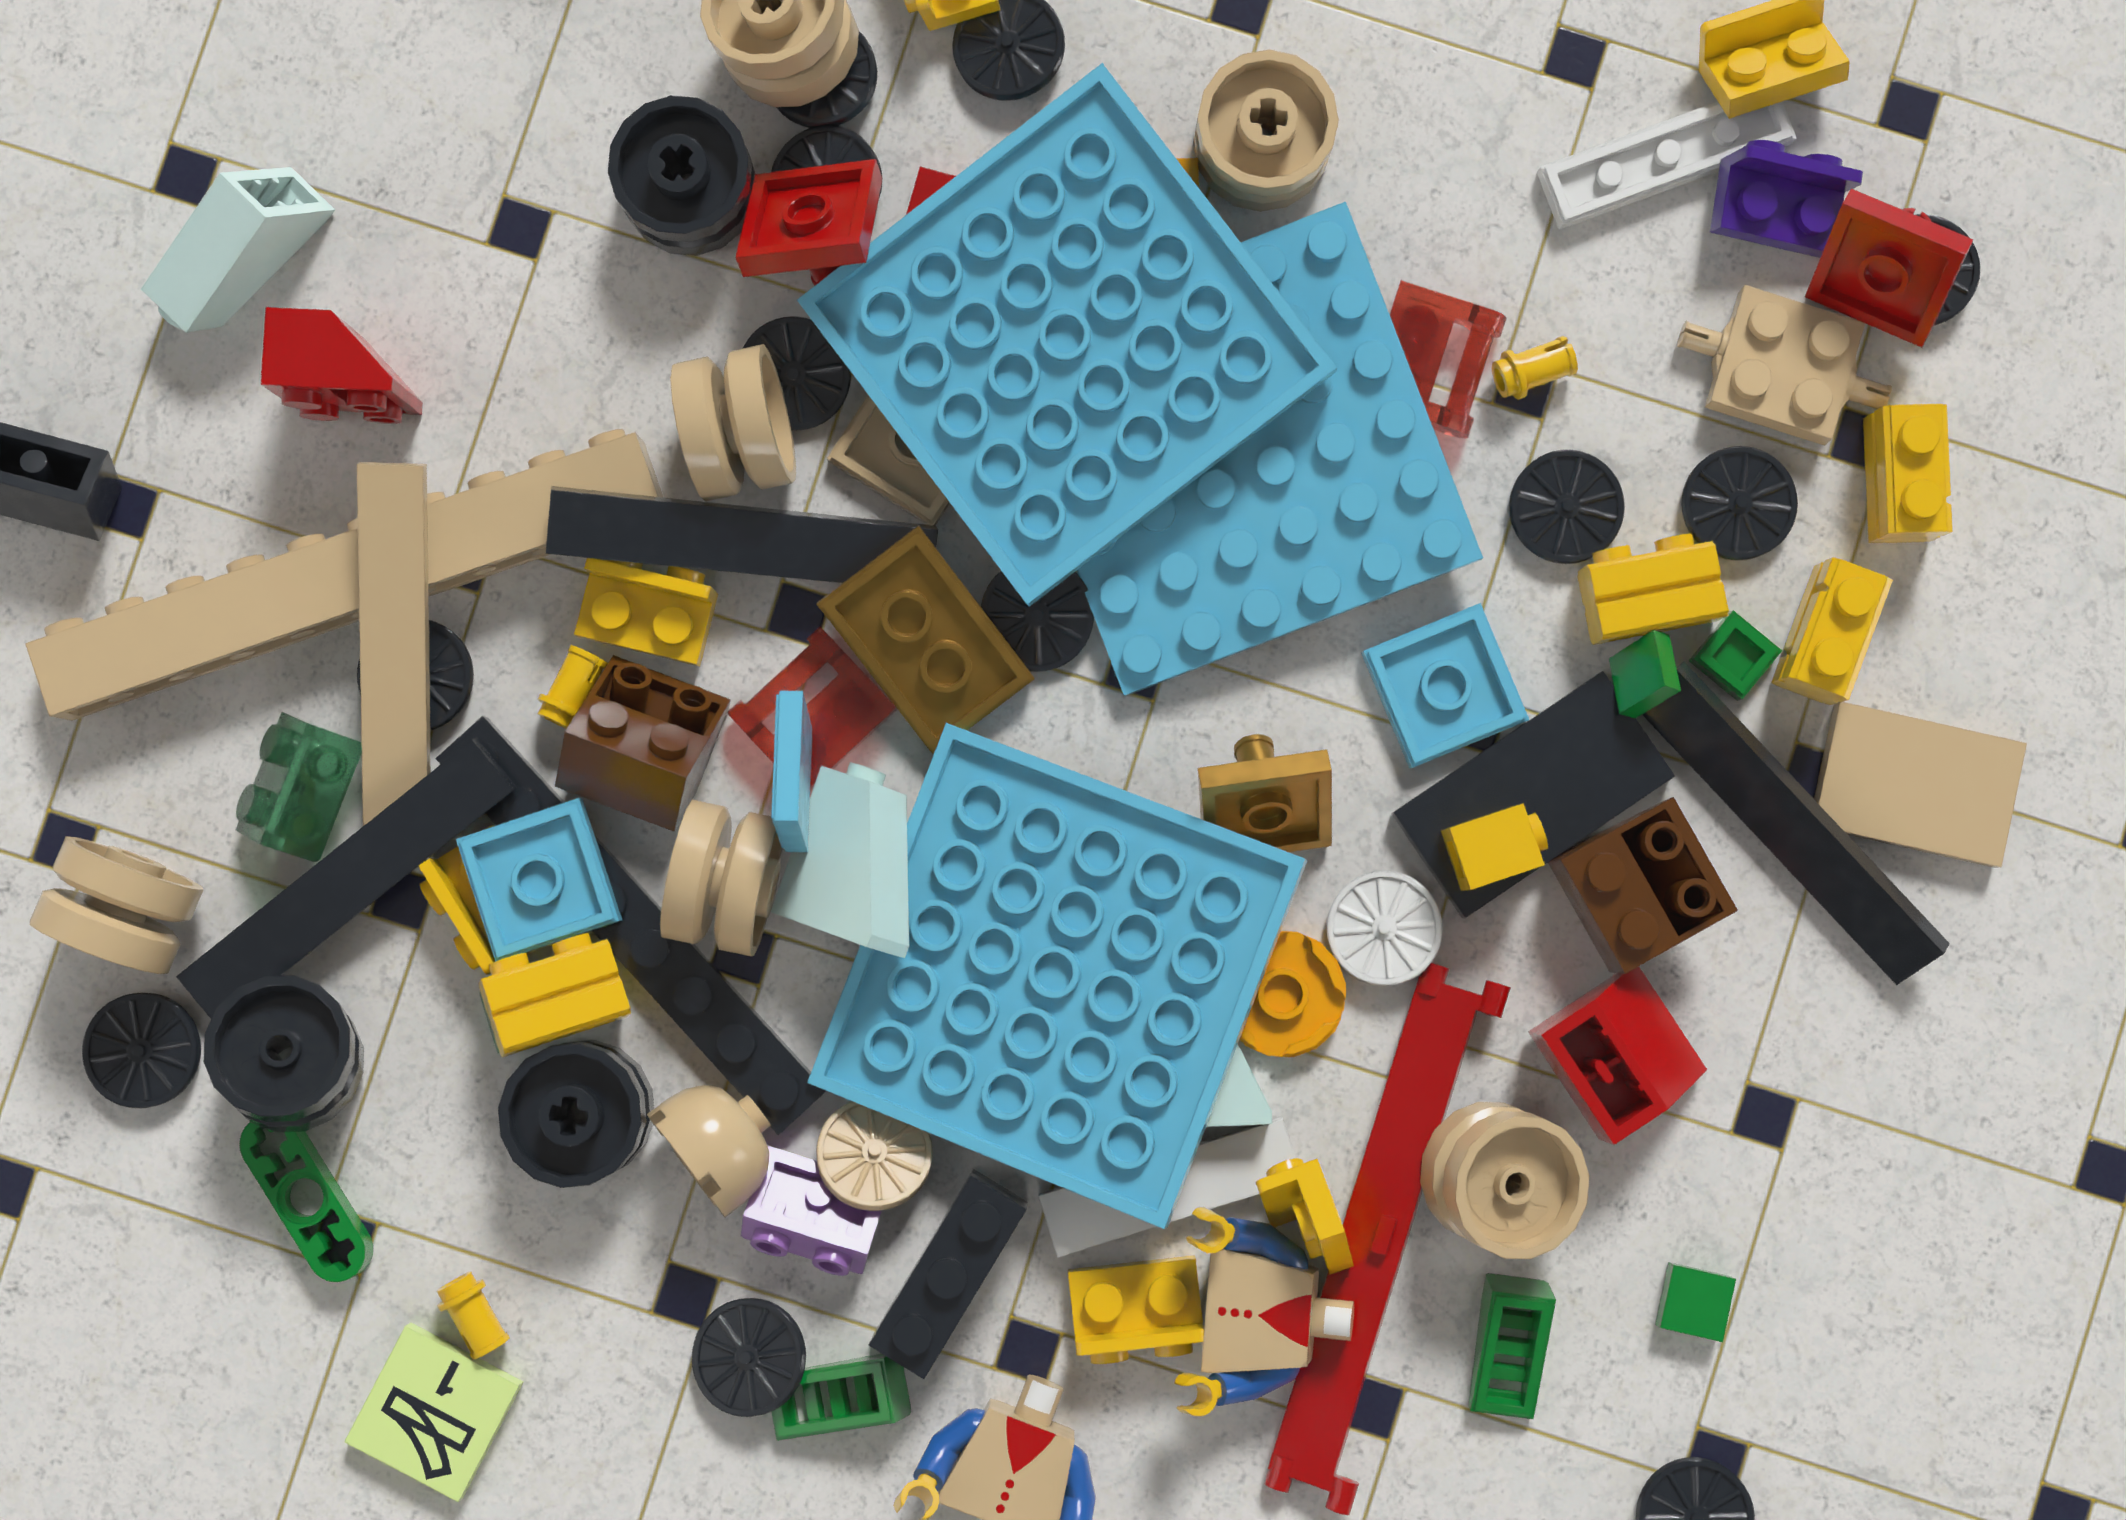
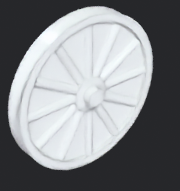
M1376 871L1355 878L1338 893L1328 914L1327 936L1334 957L1342 968L1354 978L1371 985L1394 986L1416 978L1432 963L1441 944L1442 919L1435 899L1417 880L1394 871Z

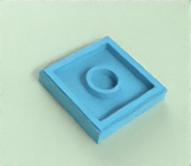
M1481 603L1361 652L1409 769L1529 720Z
M779 691V695H776L771 818L781 847L784 848L785 852H808L812 724L803 691Z
M581 798L456 839L495 961L521 953H528L622 921L583 799Z

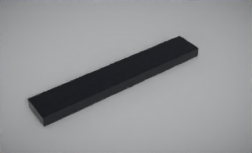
M551 486L545 554L844 583L917 526H920L936 547L938 528L934 525Z
M1685 662L1676 667L1681 691L1642 714L1646 720L1896 986L1942 956L1950 944L1699 676Z
M477 737L470 740L179 973L176 978L210 1019H212L216 1008L238 987L264 976H282L419 867L421 863L429 859L513 792L517 786Z

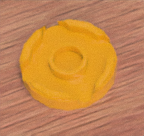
M1280 932L1239 1039L1245 1046L1267 1056L1296 1057L1317 1049L1336 1031L1344 1011L1346 982L1338 961L1321 942L1299 932Z

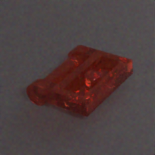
M1401 280L1397 287L1389 315L1431 424L1435 430L1457 438H1469L1474 423V418L1469 414L1493 339L1501 337L1507 317L1498 311ZM1455 323L1466 327L1470 332L1445 407L1430 402L1429 399L1453 324Z
M821 626L807 638L810 644L748 702L744 703L740 699L727 711L735 723L774 763L775 734L766 727L763 721L776 710V695H779V691H797L828 662L839 675L806 704L812 724L810 791L814 788L821 766L834 769L898 710Z

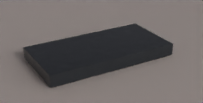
M1602 671L1393 811L1391 815L1461 918H1467L1541 867L1472 890L1461 891L1441 830L1524 803L1527 815L1536 813L1544 828L1548 849L1541 851L1544 864H1546L1674 778L1675 775L1637 719L1619 714L1614 686L1604 671Z

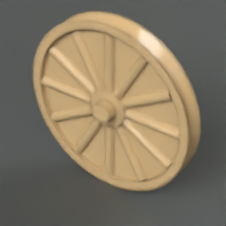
M853 1101L841 1106L828 1118L819 1134L816 1149L819 1174L828 1190L843 1203L867 1211L891 1209L911 1199L921 1189L929 1175L933 1154L932 1141L928 1132Z

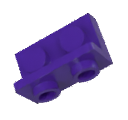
M1749 141L1743 148L1720 160L1710 233L1820 258L1844 201L1845 192L1862 184L1863 171L1842 166V159L1833 155L1810 154L1803 157L1786 153L1785 146L1775 141Z

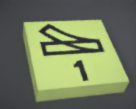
M409 1323L400 1334L344 1442L459 1502L468 1490L524 1381L480 1358L472 1360L469 1352L413 1323Z

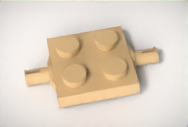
M1744 285L1738 292L1730 321L1721 332L1685 321L1679 334L1680 338L1677 341V347L1679 348L1683 347L1712 357L1713 380L1705 408L1824 446L1833 439L1841 408L1848 400L1879 409L1887 405L1890 398L1888 395L1892 391L1891 385H1884L1856 376V354L1865 323L1748 285Z

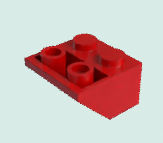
M265 307L261 385L281 398L282 405L300 409L299 416L302 418L319 421H336L339 419V411L363 412V420L383 424L401 423L402 414L422 415L423 402L374 348L333 311Z
M1639 966L1626 974H1614L1528 1031L1598 1139L1612 1145L1617 1144L1667 1111L1707 1071L1706 1066Z

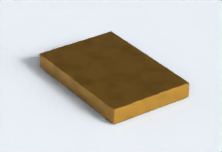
M917 526L817 602V606L933 755L946 723L969 730L1035 680L1032 673L920 526Z

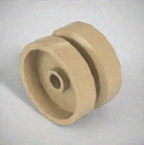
M701 0L700 17L707 37L716 53L723 59L724 65L733 81L751 99L769 106H802L826 96L846 77L857 56L859 29L847 0Z
M1270 49L1242 54L1219 68L1203 91L1193 141L1195 155L1198 158V170L1213 192L1233 206L1259 212L1288 207L1310 193L1325 171L1328 158L1333 149L1339 122L1334 93L1320 71L1297 55ZM1262 128L1271 131L1273 135H1262Z
M764 344L733 350L728 353L724 366V377L717 365L708 356L672 365L670 376L671 396L680 444L690 477L699 496L705 502L737 495L741 491L744 482L745 470L750 479L761 490L791 484L796 480L795 448L788 411L777 370Z
M691 800L678 830L665 882L660 921L661 937L697 944L705 937L715 914L714 935L719 950L747 956L755 955L774 903L781 868L782 847L771 816L749 812L741 819L731 842L732 822L728 808Z
M66 836L53 865V870L60 880L84 893L62 888L43 890L31 916L30 926L65 945L104 960L140 971L168 974L181 943L173 930L149 917L169 922L191 920L203 893V887L193 880L167 869L164 865L142 855L118 847L106 846L93 841Z
M1476 1102L1454 1111L1434 1130L1422 1155L1420 1183L1428 1209L1444 1228L1504 1259H1532L1556 1249L1576 1229L1587 1205L1589 1173L1581 1148L1565 1129L1542 1117L1524 1112L1506 1103Z

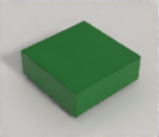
M1733 610L1728 612V616L1721 620L1689 659V662L1735 700L1739 701L1746 696L1782 650Z
M1652 630L1609 658L1619 714L1637 718L1681 691L1669 634Z
M1668 1262L1655 1325L1662 1329L1723 1342L1736 1279L1732 1276Z

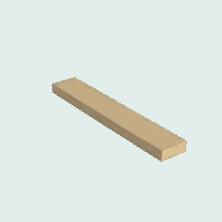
M360 462L357 464L363 826L431 772L427 464Z

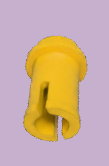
M1560 336L1554 341L1517 354L1512 350H1506L1501 353L1500 360L1492 362L1491 369L1494 383L1501 396L1506 398L1513 395L1519 400L1527 396L1529 389L1565 376L1575 375L1578 371V363L1571 343L1568 344L1567 337Z
M570 645L568 654L547 695L540 694L537 699L542 703L537 714L567 729L608 663L586 650Z
M470 1271L445 1284L436 1292L442 1301L437 1305L439 1311H448L470 1351L472 1360L498 1348L508 1341L510 1337L503 1330L481 1290L486 1286V1283L483 1279L476 1281Z

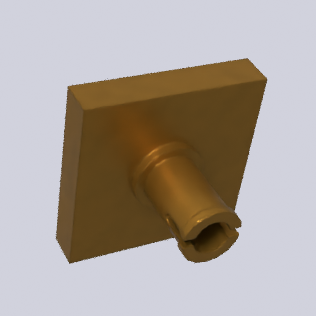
M1252 734L1241 738L1234 745V756L1237 762L1197 768L1202 820L1286 852L1332 846V769L1327 749L1274 757L1272 739L1266 735Z

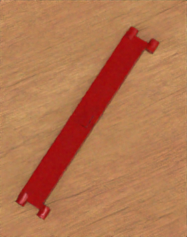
M1430 963L1418 978L1343 1222L1354 1266L1330 1275L1328 1272L1320 1297L1354 1301L1351 1341L1314 1337L1312 1360L1307 1367L1300 1368L1295 1378L1264 1483L1269 1488L1289 1493L1294 1478L1329 1491L1325 1507L1333 1512L1347 1516L1350 1515L1359 1483L1336 1473L1423 1192L1420 1183L1422 1155L1434 1130L1445 1120L1477 1012H1482L1491 1017L1502 1018L1511 987L1486 980L1482 995L1447 985L1445 981L1449 968Z

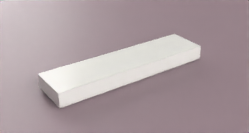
M1717 101L1541 166L1537 171V175L1557 227L1561 230L1719 171L1722 158L1743 148L1749 141L1769 140L1781 143L1786 147L1791 145L1797 137L1783 102L1729 119Z
M1280 1117L1273 1119L1272 1124L1254 1125L1201 1142L1170 1222L1191 1216L1198 1207H1205L1210 1210L1258 1195L1259 1191L1256 1181L1267 1177L1266 1172L1269 1168L1285 1160L1296 1158L1284 1119ZM1062 1187L1038 1194L1057 1258L1157 1227Z

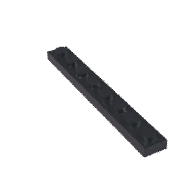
M481 716L435 758L442 764L470 740L478 738L517 786L513 792L485 813L496 826L565 803L488 717ZM595 836L622 921L593 930L592 932L601 941L608 939L613 955L743 1097L748 1095L769 1121L770 1127L777 1135H780L815 1103L826 1090L807 1083L811 1071L695 944L661 937V907Z

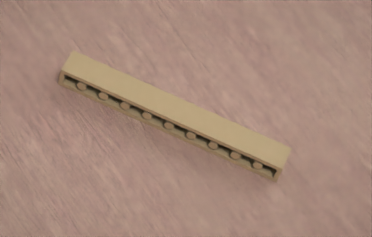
M623 429L610 430L588 440L590 448L566 456L564 450H554L535 456L528 461L530 469L509 476H505L504 471H494L479 475L468 481L469 490L445 497L444 492L428 493L429 597L551 555L545 554L551 486L663 497L643 440L636 432L626 435ZM358 518L347 523L348 532L325 539L324 534H312L295 539L286 545L288 552L265 560L264 555H251L234 560L226 565L227 574L206 581L203 576H191L176 580L165 587L166 595L144 602L143 597L138 596L113 602L105 607L107 615L85 623L83 618H70L46 626L44 628L45 637L25 643L49 716L73 721L358 622Z

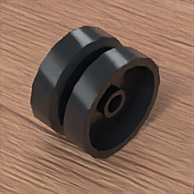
M670 95L643 104L622 122L610 144L608 176L616 200L624 210L629 221L647 242L670 254L698 256L723 248L742 232L756 173L740 130L723 110L700 98ZM692 173L686 180L681 177L682 174Z
M294 975L264 976L238 987L216 1008L204 1034L203 1062L213 1087L251 1123L277 1133L303 1132L332 1120L353 1099L363 1076L364 1046L353 1021L346 1014L340 1003L322 986ZM292 1047L293 1050L290 1056L282 1060L279 1054L284 1049Z
M597 1040L573 1041L552 1045L526 1058L506 1081L498 1106L500 1137L512 1161L534 1180L560 1188L589 1186L629 1165L646 1145L653 1125L647 1116L654 1109L653 1089L641 1065L619 1047ZM575 1100H577V1108L579 1110L588 1111L587 1121L579 1123L573 1119L571 1106Z

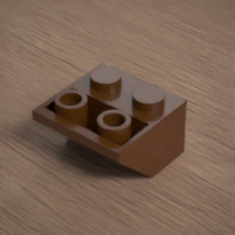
M613 655L564 732L555 787L674 832L686 808L697 792L727 715L731 699Z
M1674 797L1597 833L1548 862L1610 973L1626 974L1738 911Z

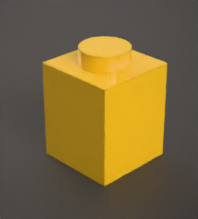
M1524 803L1441 830L1461 891L1472 890L1545 865L1541 855V851L1548 849L1544 828L1536 813L1527 815Z

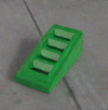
M1486 1274L1480 1305L1468 1406L1470 1411L1534 1419L1556 1298L1548 1282L1509 1275ZM1503 1306L1529 1309L1531 1311L1527 1312L1503 1308ZM1504 1327L1527 1330L1528 1336L1527 1338L1498 1335L1499 1328ZM1502 1354L1525 1357L1524 1365L1493 1361L1494 1355ZM1490 1378L1522 1382L1521 1392L1489 1388Z
M883 1354L805 1368L800 1385L802 1384L808 1420L799 1422L794 1394L784 1405L772 1411L776 1441L896 1423L911 1414L904 1367ZM872 1373H873V1376H874V1382H875V1388H876V1393H877V1399H878L879 1407L877 1406V1400H876V1394H875V1389H874V1383H873ZM852 1376L859 1409L853 1412L851 1411L846 1377ZM820 1381H827L832 1409L831 1416L825 1417Z

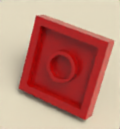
M876 159L755 174L735 257L742 276L750 277L809 270L811 281L815 286L840 266L866 263L883 180Z
M1851 188L1839 210L1805 298L1923 348L1974 239L1931 222V219L1924 212H1921L1920 216L1914 215L1915 208L1900 209Z

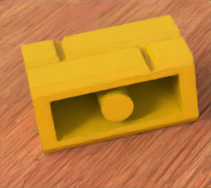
M1947 404L1888 405L1880 407L1874 413L1863 418L1868 543L1930 542L1940 538V536L1953 532L1951 504L1946 502V497L1951 495Z
M1682 534L1654 541L1656 552L1632 556L1630 545L1608 548L1592 553L1594 564L1586 565L1578 571L1577 575L1592 645L1644 636L1652 630L1665 632L1717 622L1727 617L1729 609L1724 585L1720 578L1721 570L1716 546L1713 541L1694 544L1692 534Z
M1835 557L1815 565L1784 646L1787 656L1779 659L1771 683L1827 705L1849 700L1893 580L1885 575Z
M585 933L552 944L555 956L529 963L527 954L521 953L488 965L491 976L480 979L478 984L502 1058L626 1018L631 1014V1008L608 939L592 944L589 933Z

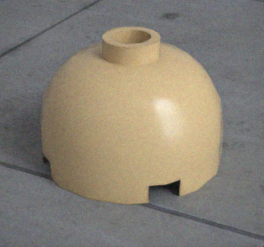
M701 1085L680 1091L647 1114L658 1132L667 1139L674 1150L673 1152L715 1207L717 1206L724 1218L744 1204L760 1188L769 1170L770 1151L761 1133L771 1125L748 1095L737 1102L722 1088Z

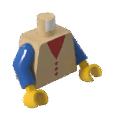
M1198 1207L1193 1211L1192 1215L1201 1220L1211 1222V1229L1205 1237L1195 1239L1187 1236L1186 1240L1201 1251L1210 1253L1201 1372L1212 1374L1206 1378L1192 1373H1182L1176 1377L1174 1384L1180 1386L1195 1384L1198 1391L1197 1397L1192 1404L1177 1406V1410L1193 1416H1204L1209 1414L1215 1405L1223 1406L1255 1400L1294 1381L1300 1368L1307 1367L1312 1360L1314 1337L1351 1341L1354 1301L1317 1298L1319 1268L1309 1265L1305 1251L1271 1224L1232 1217L1225 1219L1205 1207Z
M1028 1375L1016 1407L990 1398L983 1410L978 1408L967 1409L932 1436L914 1471V1480L907 1483L895 1498L893 1506L896 1513L904 1505L907 1496H916L925 1505V1512L920 1520H929L937 1510L939 1503L982 1520H1093L1096 1495L1088 1456L1080 1447L1074 1445L1075 1435L1073 1429L1052 1421L1064 1391L1063 1387L1047 1379Z

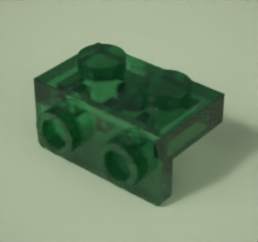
M281 712L277 724H272L262 739L259 750L262 763L253 784L245 787L238 800L236 818L239 821L235 831L260 845L312 862L319 861L362 754L361 742L324 729L304 719Z

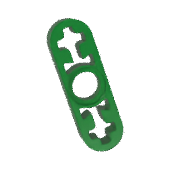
M249 1122L244 1127L240 1136L239 1148L241 1156L314 1273L329 1282H342L363 1272L370 1264L373 1256L372 1238L305 1131L284 1132L287 1140L282 1142L279 1148L287 1163L296 1162L302 1158L306 1166L287 1173L278 1182L274 1172L283 1170L286 1166L276 1153L264 1155L261 1152L259 1145L266 1140V1135L263 1131L264 1127ZM299 1179H311L322 1189L323 1203L320 1209L313 1215L301 1214L291 1203V1189ZM335 1212L340 1221L327 1227L337 1241L340 1242L349 1238L353 1242L355 1249L347 1255L351 1266L348 1267L343 1260L332 1264L326 1253L330 1252L334 1245L326 1230L317 1232L312 1236L308 1227L323 1222Z

